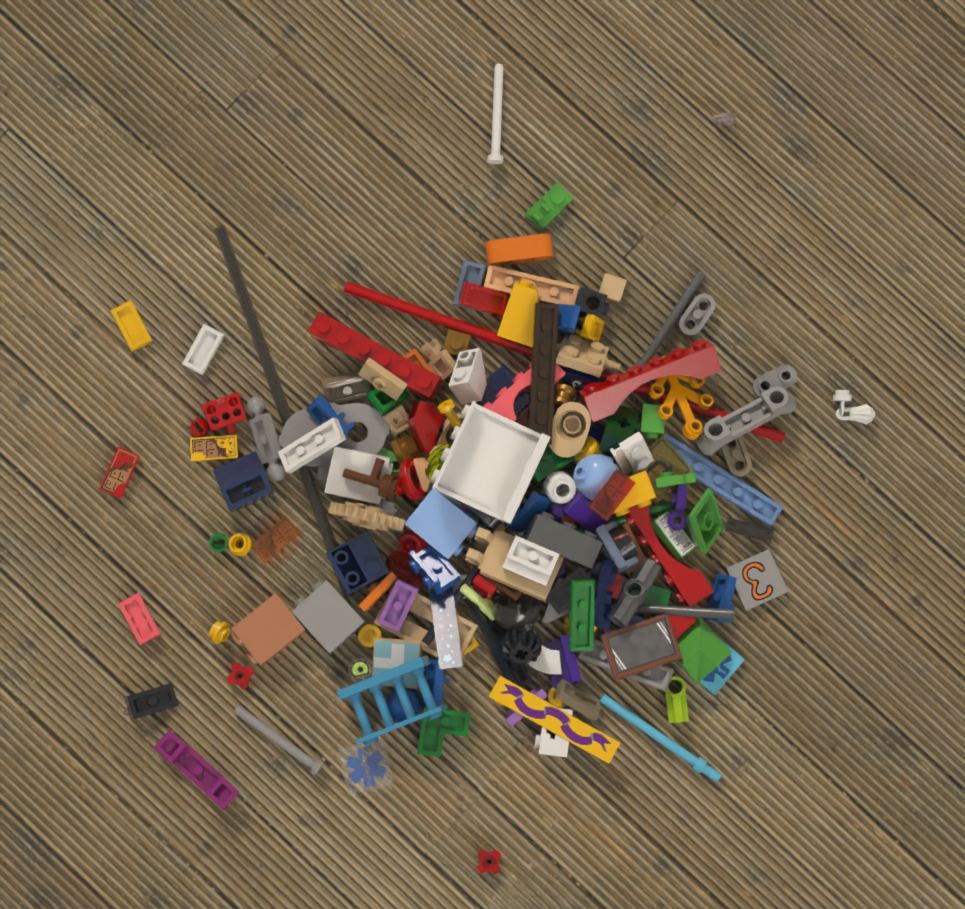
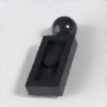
M596 558L592 569L588 568V570L584 571L581 566L550 590L546 600L558 614L562 613L570 606V580H591L593 577L603 576L607 569L605 562L602 559Z

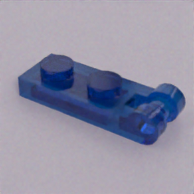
M604 560L600 571L594 616V626L597 628H604L607 625L608 617L611 613L609 605L612 603L614 591H610V585L614 586L617 573L613 571L614 561Z

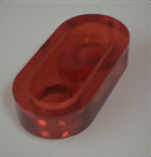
M401 551L391 552L386 559L388 569L402 581L419 588V590L425 587L422 581L423 577L419 572L415 574L408 564L410 561L409 556Z

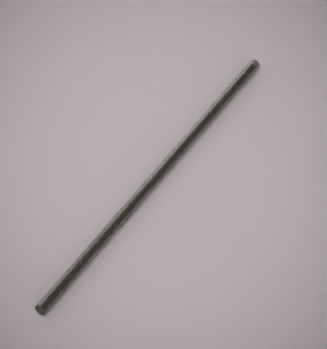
M220 226L215 228L214 231L284 427L292 415L226 227ZM302 466L298 470L328 552L338 547L312 471L310 467ZM334 569L343 598L345 599L355 595L354 592L349 595L347 594L344 586L342 585Z

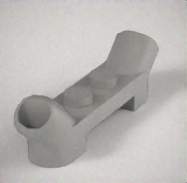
M772 387L762 392L760 398L724 417L719 415L709 420L704 426V432L696 439L698 448L705 455H714L723 445L780 415L791 414L796 407L794 396L782 387Z

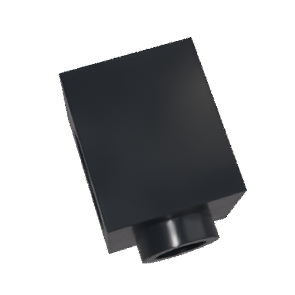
M581 287L575 304L581 306L579 315L586 316V314H592L598 318H601V315L606 316L610 305L609 302H606L608 295ZM588 300H596L599 307L595 310L589 309L586 305Z

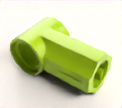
M673 676L670 682L672 680L678 681L681 689L677 694L671 693L669 688L665 692L668 723L689 721L686 683L679 676Z

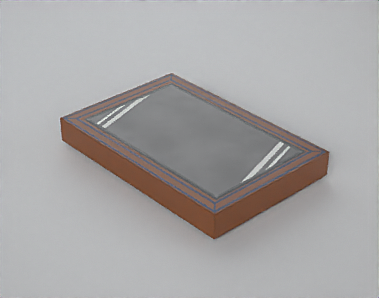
M668 613L601 635L615 681L683 659Z

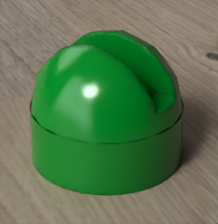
M215 533L209 539V546L215 552H222L228 546V538L223 533ZM213 539L225 540V543H213Z

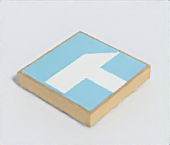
M375 637L372 676L421 657L422 641ZM411 672L403 675L404 680L402 682L405 688H419L416 678L411 675ZM390 681L382 684V686L394 687L393 684H390Z

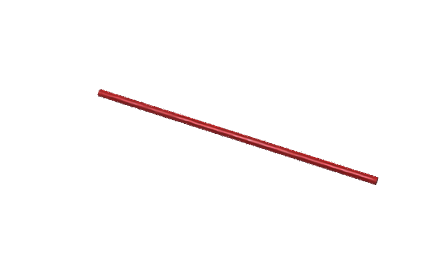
M349 281L345 284L343 291L345 293L532 357V347L497 336V333ZM559 365L562 368L583 374L585 376L600 381H605L606 377L615 374L607 370L602 371L601 376L597 377L591 374H587L572 368ZM643 384L633 391L651 398L649 395L650 385ZM653 389L655 393L660 394L657 389ZM664 391V394L655 400L664 402L668 392ZM687 399L691 411L695 414L710 419L719 415L724 417L730 414L714 407H710L707 410L701 409L698 404ZM675 400L673 406L679 408L678 403ZM761 425L750 431L753 434L779 443L783 442L785 432L766 425Z

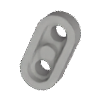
M699 294L691 302L679 321V330L683 335L693 337L701 331L715 310V301L712 296ZM705 303L707 305V309L701 310L699 308V304ZM692 322L694 324V328L688 329L686 327V323Z
M781 365L757 377L752 385L753 393L756 397L760 398L761 393L766 391L761 388V383H767L769 389L772 387H782L786 390L795 384L797 373L792 366ZM783 372L789 374L790 377L788 380H784L781 375Z

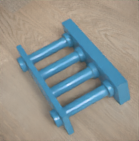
M427 655L336 691L340 700L348 698V701L352 702L364 737L356 739V744L365 742L367 746L378 742V736L425 717H428L430 721L443 716L441 711L448 709L447 704L439 707L436 706L423 673L425 671L424 667L431 664ZM410 672L416 678L428 709L427 712L417 716L414 713L402 682L404 680L403 675ZM387 681L394 685L407 718L396 724L393 722L381 691L383 688L382 684ZM369 690L373 694L386 727L374 733L360 699L362 697L361 692Z

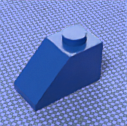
M558 304V333L574 335L581 306Z

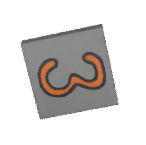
M769 549L726 568L729 576L737 578L735 590L745 611L788 592Z

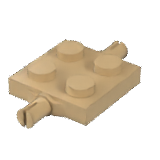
M565 334L563 341L557 344L556 364L597 377L601 376L605 368L619 373L621 363L608 360L607 353L609 347L604 346L602 343L587 341L577 335Z

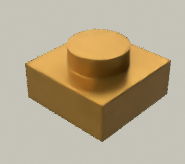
M448 329L443 350L446 349L450 355L458 357L459 352L468 349L471 335Z
M412 435L396 439L390 443L399 464L404 460H413L421 456Z

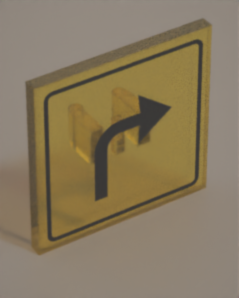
M663 435L648 448L654 461L646 468L635 472H647L656 495L655 498L658 501L675 487L656 489L654 480L659 478V473L673 471V475H683L694 471Z

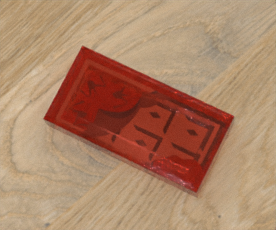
M616 469L588 508L608 521L635 485V482Z

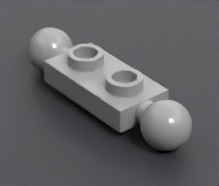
M254 396L248 400L247 409L255 416V418L249 420L260 460L262 465L269 464L267 468L269 479L280 481L285 476V469L282 464L278 463V459H280L278 451L281 450L274 423L270 413L263 414L266 406L265 401L261 397Z

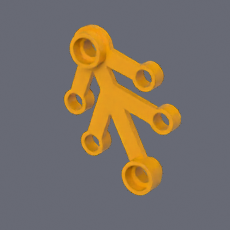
M669 375L657 378L649 389L651 398L659 399L664 394L663 385L666 380H668L671 387L664 403L657 411L658 416L663 420L669 419L673 414L672 407L676 400L686 422L682 428L683 435L690 440L697 439L703 432V426L699 420L694 418L687 399L698 404L704 410L709 409L714 400L709 394L700 395L681 385L678 378L689 383L693 389H700L705 383V379L685 375ZM694 379H697L700 384L696 383ZM653 389H657L660 394L655 393ZM703 399L707 400L709 404L704 403ZM662 409H665L668 414H665Z

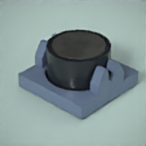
M613 521L605 526L603 524L596 528L595 535L598 536L597 540L603 543L601 549L616 574L622 575L626 573V570L638 564L636 558L638 551L622 525L618 526Z

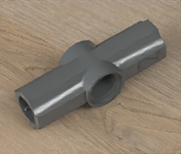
M643 558L632 578L625 583L622 595L609 614L610 620L620 627L627 628L639 606L643 605L646 601L648 591L662 570L661 566L649 558ZM633 590L641 591L637 596L629 594Z

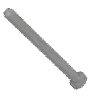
M237 706L234 710L237 716L311 769L310 773L313 776H316L324 765L323 761L312 759L241 706Z

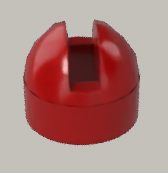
M198 418L191 422L190 432L195 437L207 435L209 425L204 419ZM196 422L203 428V432L200 433L197 427L194 426Z

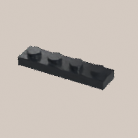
M477 604L469 607L505 679L519 687L533 682L524 663L518 666L517 662L510 664L509 660L504 658L501 642L507 630L498 613L495 620H491L480 610Z

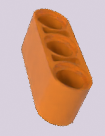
M535 234L485 242L488 266H503L554 258L551 234Z

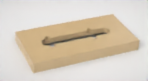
M392 587L374 624L404 640L421 641L428 631L407 619L404 620L399 632L378 623L379 617L393 590ZM417 593L410 611L433 623L430 600ZM456 614L463 656L478 625ZM434 638L430 646L422 642V650L438 658L436 639Z

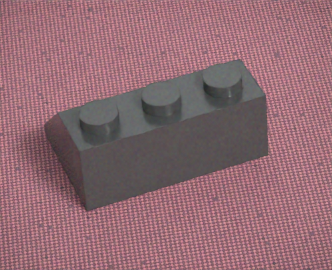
M542 512L541 515L534 514L521 538L560 554L559 556L564 557V561L577 567L581 566L583 569H592L603 544L597 540V535L588 531L582 534L576 531L577 526L565 521L562 525L554 521L555 516L546 512Z

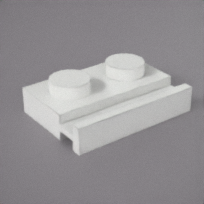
M640 432L619 443V448L615 450L613 448L610 449L625 478L628 477L627 474L633 471L635 473L646 468L654 461Z
M515 536L502 568L546 586L560 554Z

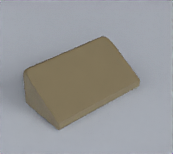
M360 370L321 380L326 401L336 404L367 397V394L372 391L370 382L358 374Z

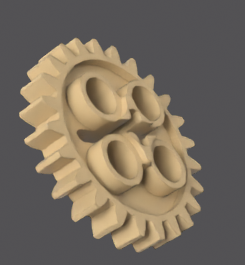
M345 501V504L331 502L328 513L340 516L341 520L348 521L352 525L372 530L378 529L388 532V529L403 531L405 523L404 519L394 517L392 513L362 503L355 504Z

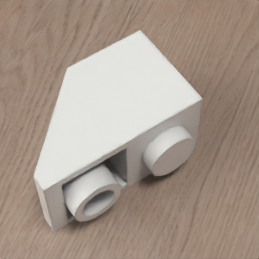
M480 348L459 352L449 382V388L461 404L482 401L487 385L482 352Z

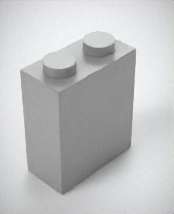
M320 580L310 589L312 593L306 599L302 596L293 604L295 609L292 613L328 653L332 654L364 625L365 621L327 580L325 582Z

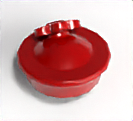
M409 529L401 534L399 545L401 551L409 556L408 552L411 550L417 554L426 548V541Z

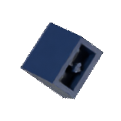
M256 451L213 470L222 495L232 513L275 494Z
M368 531L326 552L348 595L375 583L390 573L387 564Z

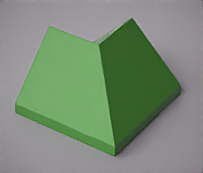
M707 488L685 519L690 539L701 554H707L724 528L712 488Z
M700 617L677 638L683 659L676 662L696 684L732 653Z

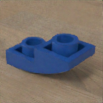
M534 490L524 507H518L511 524L504 523V526L521 533L527 528L534 514L541 515L542 512H546L553 501L547 495Z

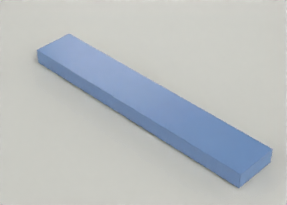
M667 433L663 434L660 440H664L668 446L661 441L656 445L652 452L669 464L672 463V466L683 473H686L689 468L688 473H695L697 482L707 488H712L713 492L767 526L771 527L783 506Z

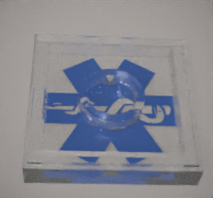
M385 739L367 746L365 743L338 749L347 795L394 785Z

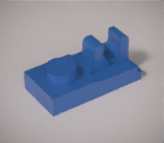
M321 395L315 398L306 410L319 425L333 417L337 418L345 436L354 426L353 422L346 425L342 421L346 414L341 412L337 415L331 404L325 401Z
M716 574L712 587L714 592L710 594L707 608L734 610L735 606L729 604L735 591L737 578ZM704 617V619L716 622H731V619Z
M429 659L431 664L424 667V675L435 704L439 707L444 696L442 682H449L450 678L443 676V670L439 669L438 660ZM422 696L421 706L426 707V704Z

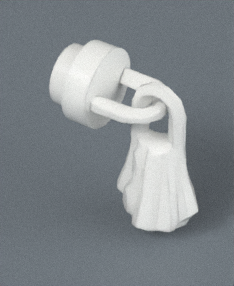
M835 390L833 401L840 402V408L836 411L838 419L857 421L865 425L872 422L875 417V411L867 404L857 407H844L845 402L852 401V395H849V390ZM844 411L850 412V416H843Z

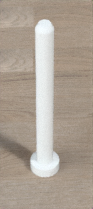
M496 64L494 67L491 155L487 157V162L490 164H502L504 156L500 155L504 70L502 64Z

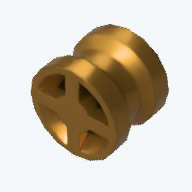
M556 384L554 408L558 409L564 403L572 402V399L577 394L576 389L569 385Z

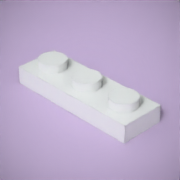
M333 417L278 451L285 471L292 473L343 442L346 438L339 420Z

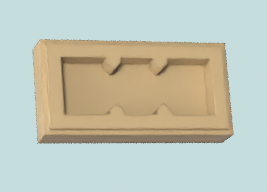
M368 358L358 373L373 384L376 389L383 391L396 401L407 386L404 381L371 358Z

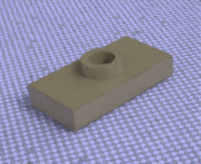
M562 679L557 684V699L591 720H597L600 716V701L566 680Z

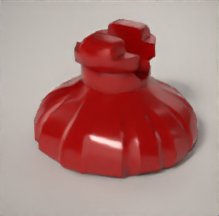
M404 460L399 467V477L395 478L398 480V486L394 496L398 495L400 497L406 494L413 501H423L428 492L422 489L413 460Z

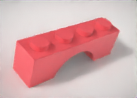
M531 363L529 364L530 369L525 374L521 371L512 380L514 384L510 388L505 386L497 393V400L492 404L487 402L483 407L516 422L517 418L513 407L514 400L520 394L530 391ZM556 364L555 385L559 384L566 374L558 364Z

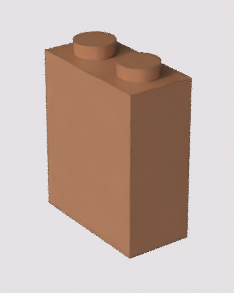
M277 593L231 628L234 631L232 635L239 646L243 644L249 650L246 655L254 665L259 663L261 666L307 631Z

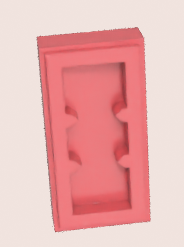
M140 593L118 603L139 645H143L161 635Z

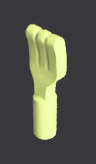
M464 584L460 588V592L472 602H475L489 619L495 620L498 607L488 598H481L472 588Z

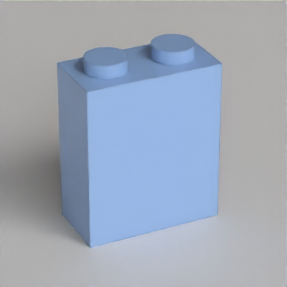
M432 489L405 522V525L449 559L452 555L457 557L463 550L465 545L462 542L467 536L471 539L476 534L479 528L476 525L480 519L468 509H464L463 505L457 500Z

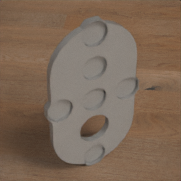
M330 403L337 415L341 412L346 414L342 419L346 425L350 422H359L364 424L368 430L367 437L363 441L353 442L346 434V440L336 446L378 454L390 433L389 424L384 421L381 414L373 407L362 403L343 405ZM307 409L294 413L287 420L279 436L281 447L285 448L320 426L306 411ZM334 447L304 466L330 465Z

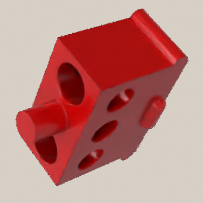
M239 392L201 405L211 431L226 427L228 434L231 435L236 433L235 423L248 419L240 399L242 395ZM235 410H241L240 416L234 415ZM225 413L230 414L228 420L223 419ZM214 417L219 418V422L217 424H213L212 422Z

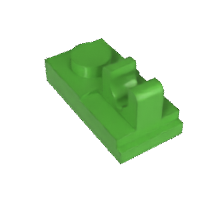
M557 182L526 212L525 217L541 232L574 198Z

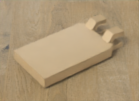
M479 527L474 540L487 545L486 551L482 554L477 550L469 548L465 561L478 566L481 575L545 602L564 557H558L547 585L543 586L502 568L515 536L500 530L491 533Z

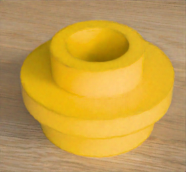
M236 533L230 538L229 549L234 555L244 556L251 550L252 541L247 534ZM243 541L244 545L239 549V543Z
M220 621L213 624L209 632V638L212 639L213 643L219 644L228 638L230 634L229 624L226 622L221 623Z

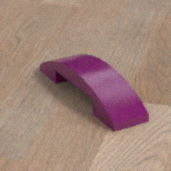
M168 730L155 745L154 749L182 771L223 810L239 794V791L220 772L171 730Z

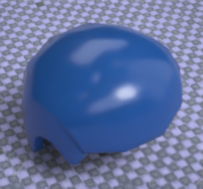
M405 688L414 713L417 716L421 710L420 695L414 689ZM394 689L387 696L386 703L393 721L399 723L407 718Z

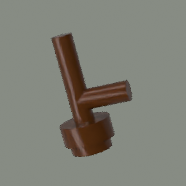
M376 458L370 476L347 468L344 469L342 475L344 478L379 488L378 496L384 498H393L398 486V480L395 479V476L385 473L383 478L379 479L385 460Z

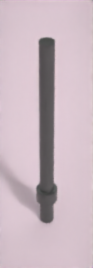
M697 271L641 360H637L634 366L648 364L649 360L654 357L706 275L703 272Z
M612 600V602L595 601V611L611 612L618 600ZM646 604L639 606L636 611L639 614L661 615L668 613L669 615L721 619H734L735 610Z

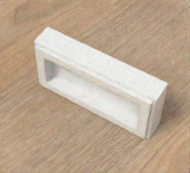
M203 324L182 365L203 376L225 335Z

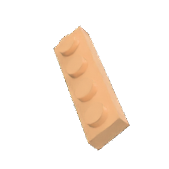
M493 265L488 267L484 284L486 288L511 295L515 281H521V278L533 281L534 286L538 287L540 302L575 305L579 289L578 285Z

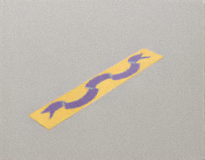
M502 676L498 678L489 695L490 698L607 763H610L620 745V742Z

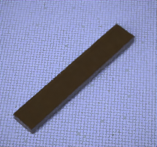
M535 303L528 428L537 433L550 436L551 438L547 445H551L559 305Z

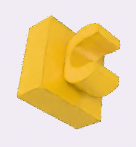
M586 314V318L579 317L578 320L584 324L582 330L575 329V332L588 341L599 342L605 322L592 314Z

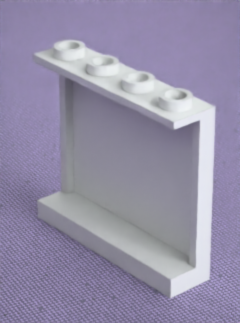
M472 401L470 406L465 405L460 415L461 418H464L461 426H455L450 439L454 441L451 448L446 447L440 458L441 461H444L441 469H435L430 482L434 483L432 489L500 521L511 524L551 437L543 433H537Z

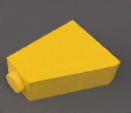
M521 278V281H515L497 336L532 347L534 307L535 303H540L538 287L534 286L533 281Z

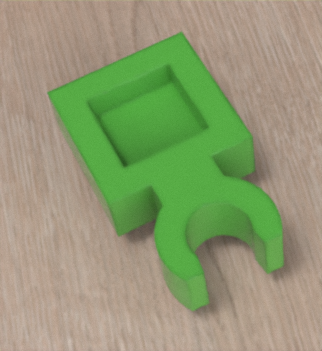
M673 471L659 473V478L654 480L655 487L660 489L696 483L695 473L673 475Z

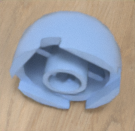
M599 454L583 457L576 465L573 474L577 492L582 493L592 501L603 502L605 498L607 500V496L602 490L616 472L619 473L618 465L613 463L614 459Z

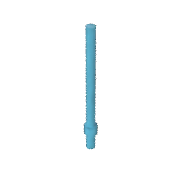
M606 694L601 698L600 702L691 764L693 766L692 769L698 773L702 772L715 782H718L722 774L707 765L706 760L701 757L697 758Z

